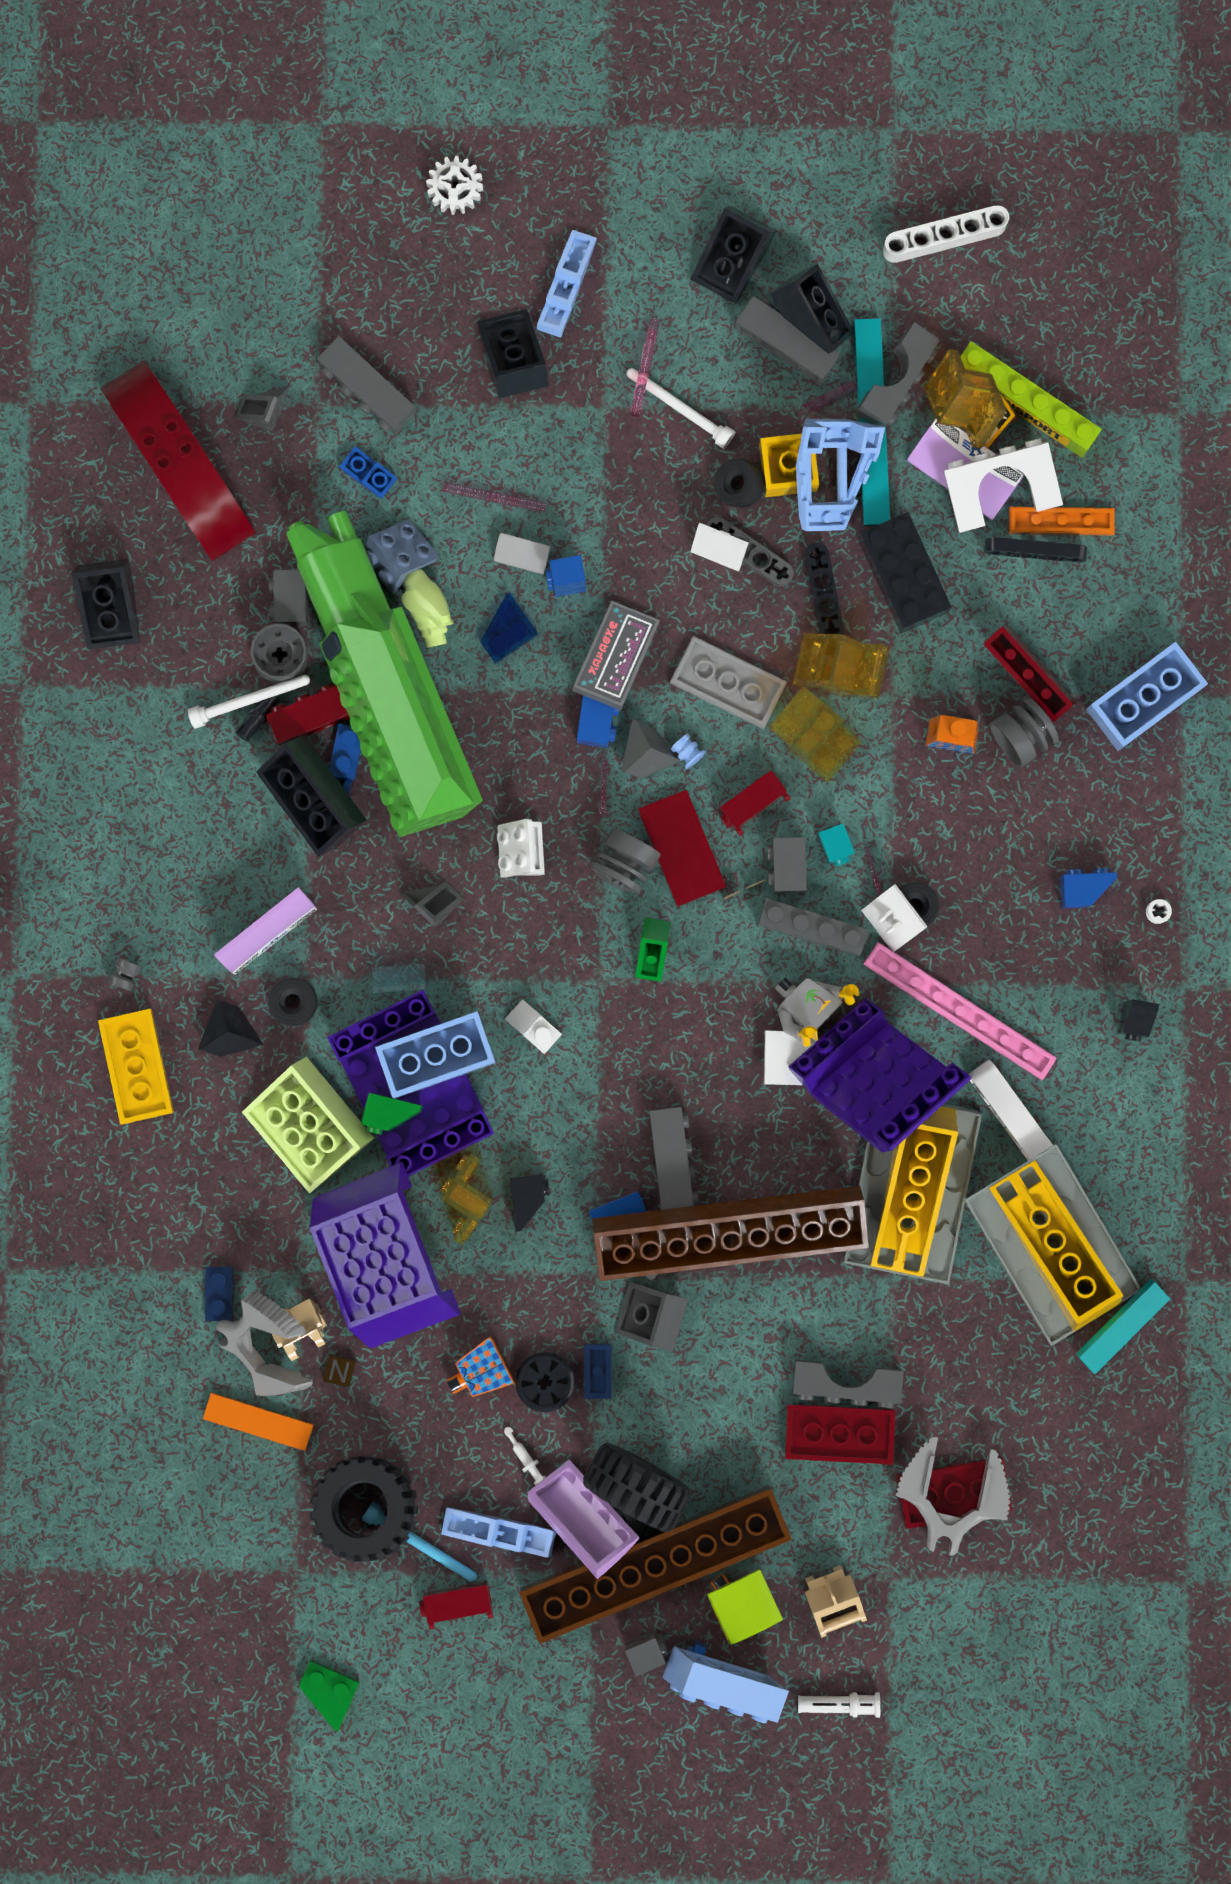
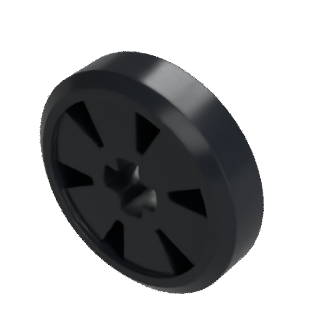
M539 1352L529 1356L520 1365L515 1379L516 1391L521 1401L529 1408L538 1412L555 1411L565 1405L573 1393L575 1384L574 1373L569 1363L563 1357L552 1352ZM544 1374L550 1376L549 1380H553V1384L548 1385L546 1389L540 1388L541 1384L537 1383V1379H542Z

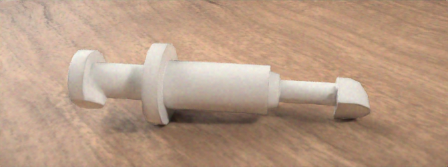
M506 1427L504 1433L513 1443V1450L525 1467L522 1469L523 1472L529 1470L535 1479L534 1484L536 1486L546 1478L545 1475L542 1476L535 1466L539 1463L538 1460L533 1461L523 1444L517 1442L512 1435V1428Z

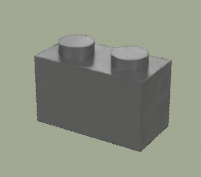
M273 570V578H269V592L274 594V604L269 606L270 620H274L275 624L309 626L308 591L299 570Z
M805 837L773 838L772 845H767V860L772 861L773 871H768V887H773V894L805 893L807 891Z
M655 1629L625 1642V1652L636 1677L666 1664L665 1656L669 1654L668 1647L663 1635L657 1636Z

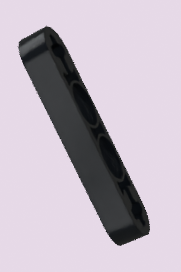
M999 537L985 539L984 553L988 555L1020 557L1021 555V558L1077 563L1085 562L1087 559V547L1084 545Z
M813 543L806 550L805 562L819 634L825 643L834 645L842 639L844 627L830 555L824 544ZM814 549H818L819 553L824 554L820 559L821 567L827 565V569L820 568L812 571V568L817 567L816 559L810 558ZM817 575H826L829 579V585L825 588L817 587L814 582ZM830 600L834 604V610L831 613H823L819 608L821 601ZM836 616L837 620L833 619L832 625L833 629H838L839 632L836 633L835 638H831L829 634L825 635V631L829 627L828 620L822 622L821 619H830Z

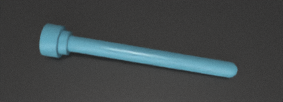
M372 1501L361 1520L369 1525L374 1524L377 1526L379 1524L382 1526L386 1516L384 1515L385 1512L381 1510L382 1507ZM411 1531L409 1532L408 1536L410 1538L407 1541L409 1544L466 1580L474 1582L477 1579L476 1572Z

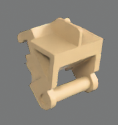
M308 1299L290 1309L285 1308L284 1310L290 1316L295 1317V1320L299 1321V1325L304 1327L306 1334L290 1339L272 1334L278 1348L283 1346L290 1360L294 1361L299 1358L296 1352L295 1341L308 1335L318 1348L326 1344L322 1331L327 1324L319 1305Z
M841 1565L833 1567V1573L815 1579L813 1575L805 1578L809 1587L805 1594L821 1638L827 1636L826 1633L857 1621H867L851 1575L845 1576ZM853 1605L857 1608L855 1611L823 1623L821 1622V1618Z

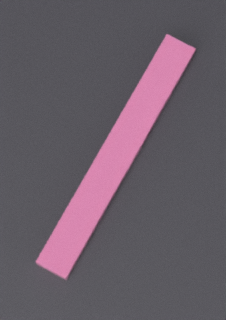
M877 942L863 964L1040 1080L1045 1078L1057 1059L1043 1048L879 942Z

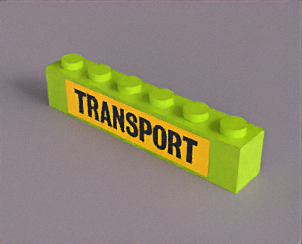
M972 341L955 364L953 369L955 373L974 386H986L998 391L1006 398L1017 415L1081 458L1084 457L1102 430Z

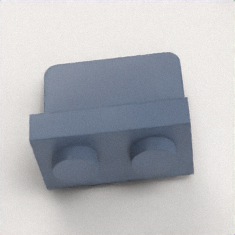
M408 520L369 536L364 547L375 574L391 594L400 591L407 574L436 562L438 558L437 552L412 522Z

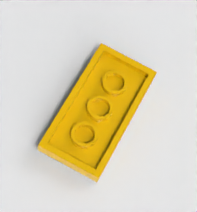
M152 1009L98 1020L120 1125L174 1113Z

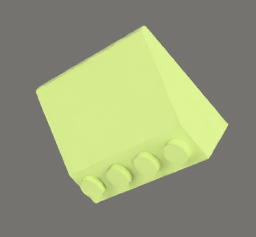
M307 1057L291 1065L242 1111L309 1194L374 1139Z

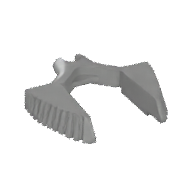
M251 1292L242 1299L243 1316L238 1321L221 1320L218 1322L216 1330L226 1336V1338L219 1340V1346L236 1355L247 1367L252 1375L257 1396L280 1395L311 1387L313 1381L302 1377L299 1372L272 1363L266 1365L263 1358L252 1346L250 1334L252 1327L287 1339L306 1334L304 1327L299 1325V1321L295 1320V1317L292 1315L290 1316L287 1311L285 1312V1309L276 1305L274 1301L272 1302L271 1299H267L266 1296L263 1297L261 1294Z
M932 1437L929 1439V1443L926 1442L924 1447H920L919 1453L915 1454V1458H912V1462H909V1466L905 1468L906 1471L902 1473L903 1477H900L901 1482L898 1483V1492L895 1495L914 1504L923 1516L928 1527L927 1548L934 1552L937 1539L946 1536L950 1539L949 1556H953L958 1552L963 1535L970 1528L984 1520L1008 1519L1006 1517L1009 1514L1007 1511L1010 1509L1008 1506L1010 1504L1009 1489H1007L1008 1483H1006L1005 1471L1003 1472L1004 1465H1001L1002 1460L997 1457L999 1454L996 1450L990 1449L986 1460L977 1509L973 1508L961 1517L936 1512L930 1501L926 1498L938 1437Z

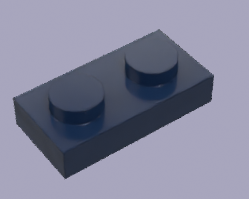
M206 1267L205 1321H233L234 1267Z
M584 1344V1399H611V1344Z

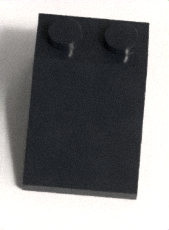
M732 206L725 207L690 280L736 304L766 254L777 230Z
M818 263L793 275L770 293L774 305L780 311L783 318L828 354L855 333Z
M527 309L477 321L498 399L549 386L546 363Z
M129 558L77 565L71 574L87 649L139 643L135 591Z

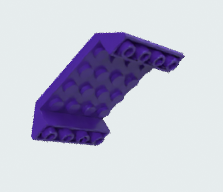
M424 990L327 1037L364 1110L369 1093L394 1099L375 1047L441 1024ZM464 1074L396 1098V1100L423 1106L422 1112L391 1131L383 1130L382 1135H376L387 1155L386 1159L389 1165L393 1166L403 1162L409 1177L495 1133L467 1075Z
M867 998L860 1002L788 1066L789 1070L815 1100L882 1153L896 1148L972 1079L969 1074L953 1062L949 1066H945L890 1025L883 1010Z
M403 1162L317 1196L312 1200L309 1228L348 1329L370 1349L461 1314L452 1288L443 1292L440 1289L403 1191L411 1188L412 1185Z

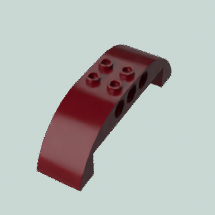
M144 360L100 388L211 561L256 534L213 464Z

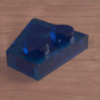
M510 592L506 594L480 641V644L494 664H497L538 636L537 631Z

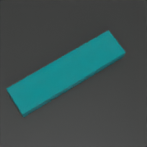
M1150 1279L1075 1355L1093 1374H1096L1170 1298L1155 1281Z

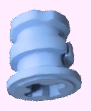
M689 734L684 735L671 748L672 752L679 754L678 758L681 761L684 760L686 762V769L696 764L706 753L705 750L700 751L697 748L699 745L690 740L691 736Z

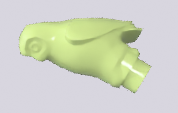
M420 568L407 574L403 582L405 593L402 594L401 600L414 618L417 628L421 632V637L425 639L426 648L447 643L445 633L448 629L446 626L453 624V620L451 619L449 607L441 589Z

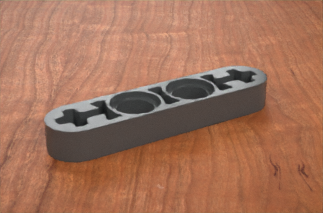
M714 517L707 522L706 526L711 527L713 525L716 527L720 524L723 531L727 533L732 531L733 534L731 536L748 542L743 564L775 586L785 587L791 583L794 571L789 563L725 519ZM757 553H763L767 556L768 562L764 566H756L753 563V556ZM772 560L777 562L774 564V568L778 571H781L783 568L787 570L786 576L789 577L788 579L782 578L777 580V573L772 569L770 574L765 572L770 567Z

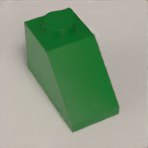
M645 917L635 978L662 981L671 926L670 921Z
M369 1093L361 1124L367 1126L366 1131L382 1135L383 1130L391 1131L422 1112L423 1106Z

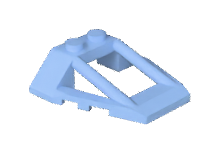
M847 419L805 420L796 463L798 511L803 530L832 531L846 529L858 502L855 497L861 484H866L870 476L866 474L872 461L876 462L879 456L885 427ZM823 448H836L837 502H812L811 454H822ZM847 448L862 453L848 492Z

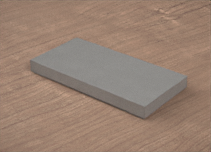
M692 636L670 680V684L764 730L787 681Z

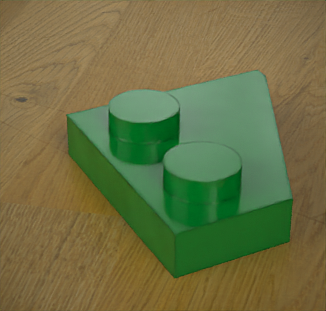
M310 1660L299 1688L330 1726L338 1732L360 1681Z

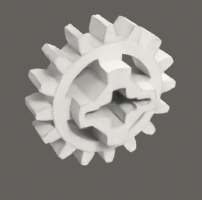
M455 156L454 162H450L448 157H445L444 165L436 162L437 171L430 170L429 175L432 179L426 180L427 187L430 188L427 190L428 196L434 197L432 200L433 205L441 204V212L443 213L447 208H450L452 215L455 214L456 209H460L461 213L464 214L466 206L473 209V200L480 201L481 197L478 192L483 191V184L479 183L482 181L481 173L476 174L477 166L472 165L469 167V159L467 158L463 163L459 162L458 156ZM461 171L467 174L469 177H464L461 174ZM454 182H458L456 188H451ZM439 191H440L441 193H445V194L449 197V200L446 199V198H444V197L439 193Z

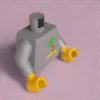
M785 977L775 987L785 998L777 1009L783 1031L800 1040L805 1047L811 1045L810 1038L815 1041L818 1040L817 1030L839 1008L843 998L846 1004L853 1005L855 1000L852 995H860L858 987L854 984L840 987L812 981L808 978L796 987Z

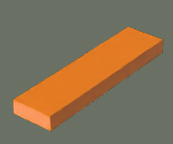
M1010 506L1009 534L1113 536L1115 534V508L1053 507L1037 512L1035 507Z
M213 1392L210 1394L203 1416L204 1420L303 1451L307 1449L314 1426L312 1423Z

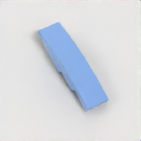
M572 230L556 268L554 280L537 323V330L560 338L562 337L597 241L596 237Z
M450 1507L446 1508L441 1532L442 1535L490 1547L496 1546L516 1552H527L546 1558L552 1556L556 1532L553 1529Z

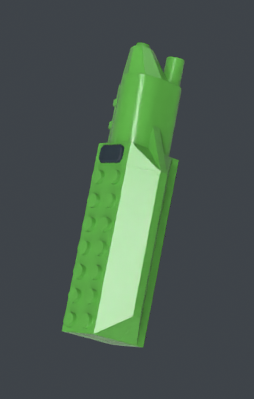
M346 511L337 512L327 519L335 539L310 524H304L303 521L293 523L288 527L289 531L286 532V535L297 561L298 570L326 635L319 644L329 666L331 680L339 690L341 704L346 708L350 717L351 728L357 734L360 741L361 752L367 758L370 765L371 776L379 787L381 801L387 806L391 816L392 827L397 831L399 837L463 818L483 800L403 608L398 607L390 610L362 540L357 538Z

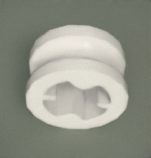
M1162 899L1152 901L1146 908L1147 918L1155 924L1167 921L1172 913L1170 904ZM1154 905L1164 907L1165 911L1162 914H1165L1163 918L1153 916L1152 912L1155 909L1152 908Z

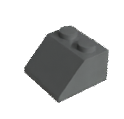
M630 1281L615 1333L652 1347L674 1351L688 1299Z

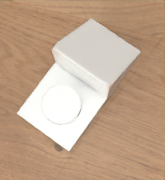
M523 999L505 1018L507 1022L543 1054L562 1035Z

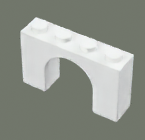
M1041 438L1025 442L1026 447L1016 449L1015 445L999 449L1000 454L990 456L989 452L973 456L974 461L964 463L963 459L948 463L949 468L943 469L959 533L985 526L978 497L979 486L984 476L998 467L1009 466L1023 472L1028 480L1034 507L1037 512L1063 505L1048 442H1042Z

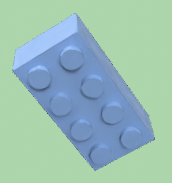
M1175 642L1092 703L1086 710L1116 750L1119 751L1203 689L1208 683Z
M478 1012L375 1047L394 1099L496 1063Z
M675 1646L662 1677L671 1684L670 1689L679 1692L680 1697L691 1702H695L696 1698L704 1700L705 1705L714 1709L724 1706L728 1708L727 1710L730 1713L738 1716H743L744 1713L751 1715L752 1719L761 1723H767V1720L778 1723L789 1692L766 1674Z

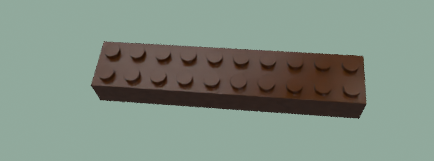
M860 1186L592 1218L600 1281L869 1248L865 1203Z
M768 1485L677 1523L675 1528L669 1532L659 1530L638 1539L627 1553L598 1579L582 1562L521 1587L519 1594L537 1640L541 1644L792 1539L772 1489Z

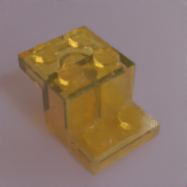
M949 349L924 387L938 424L965 429L974 448L982 449L1007 411L993 375L965 369L957 350Z
M804 633L793 685L820 688L840 697L879 698L890 647L884 644H863L843 634Z
M804 686L769 726L771 731L789 745L787 749L827 783L862 743L842 726L844 719Z
M471 1154L469 1157L463 1156L456 1167L459 1173L455 1179L449 1178L441 1189V1192L444 1193L441 1199L468 1217L466 1220L461 1218L452 1231L456 1234L453 1240L462 1246L465 1245L494 1201L493 1198L468 1182L483 1160L475 1154Z

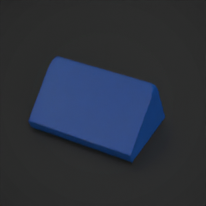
M638 1191L589 1210L591 1219L646 1212Z

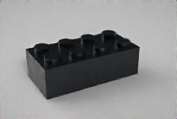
M909 512L859 534V544L900 634L949 613L952 606Z
M305 735L286 742L256 771L318 857L336 849L367 820Z

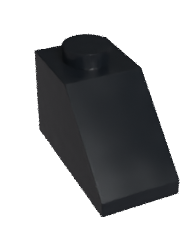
M1134 999L1123 1002L1118 1034L1125 1035V1040L1141 1042V1038L1149 1037L1159 1010V1004Z
M543 1174L510 1178L515 1232L523 1230L545 1202V1196L550 1195L548 1179L543 1180Z

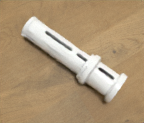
M852 1692L849 1696L798 1695V1713H850L852 1717L875 1715L876 1718H880V1692H875L874 1695H858L857 1692ZM813 1703H836L837 1705L813 1706ZM849 1703V1706H842L841 1704ZM860 1703L872 1704V1706H860Z

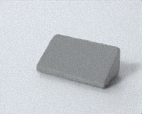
M500 533L493 561L544 575L551 547Z

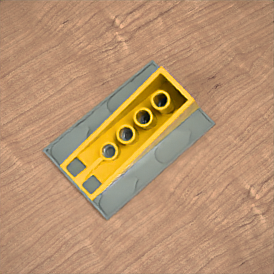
M943 1104L892 1151L882 1153L867 1141L858 1186L861 1187L864 1197L869 1248L845 1251L844 1263L949 1285L982 1111Z
M1057 1144L965 1199L971 1214L1050 1347L1133 1297L1141 1289Z

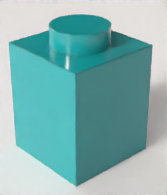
M844 823L818 833L817 837L828 865L835 863V866L838 867L851 861L849 857L853 856L855 852Z

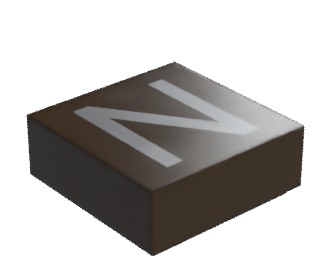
M330 1354L323 1381L350 1387L356 1360Z

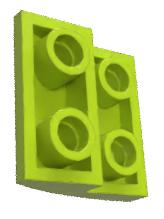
M760 1569L754 1570L742 1578L729 1582L707 1594L730 1645L755 1635L783 1620Z

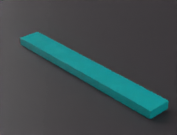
M881 318L854 320L858 405L874 385L884 386ZM858 416L859 422L867 423L865 420ZM886 425L884 426L879 456L876 462L872 461L866 474L870 476L866 484L862 483L864 527L877 526L890 520Z

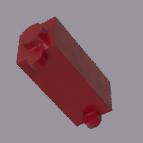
M770 770L722 805L719 809L721 815L718 817L727 829L732 827L741 836L744 834L741 829L744 824L781 797L786 802L791 800L785 787L773 771Z
M488 1581L426 1592L423 1595V1600L419 1601L421 1617H426L429 1630L435 1629V1622L484 1613H487L488 1619L494 1618Z

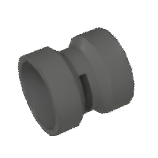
M117 957L114 963L115 970L109 975L107 982L132 992L135 985L133 980L135 976L139 975L142 967ZM121 973H122V974L127 975V977L125 978V977L120 976V975H121Z

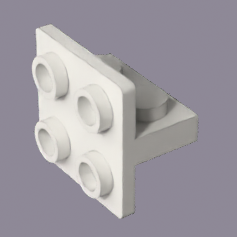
M523 819L498 825L497 841L499 844L498 865L500 876L506 878L516 875H544L542 823L532 822V819Z

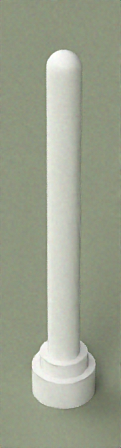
M630 368L627 370V376L713 435L712 438L716 440L715 444L722 449H725L736 433L728 426H717L636 369Z
M302 675L208 708L205 706L200 707L199 705L189 708V719L195 729L205 726L206 722H209L212 717L308 685L310 677Z

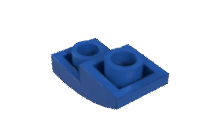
M356 446L338 467L380 499L383 498L398 479Z

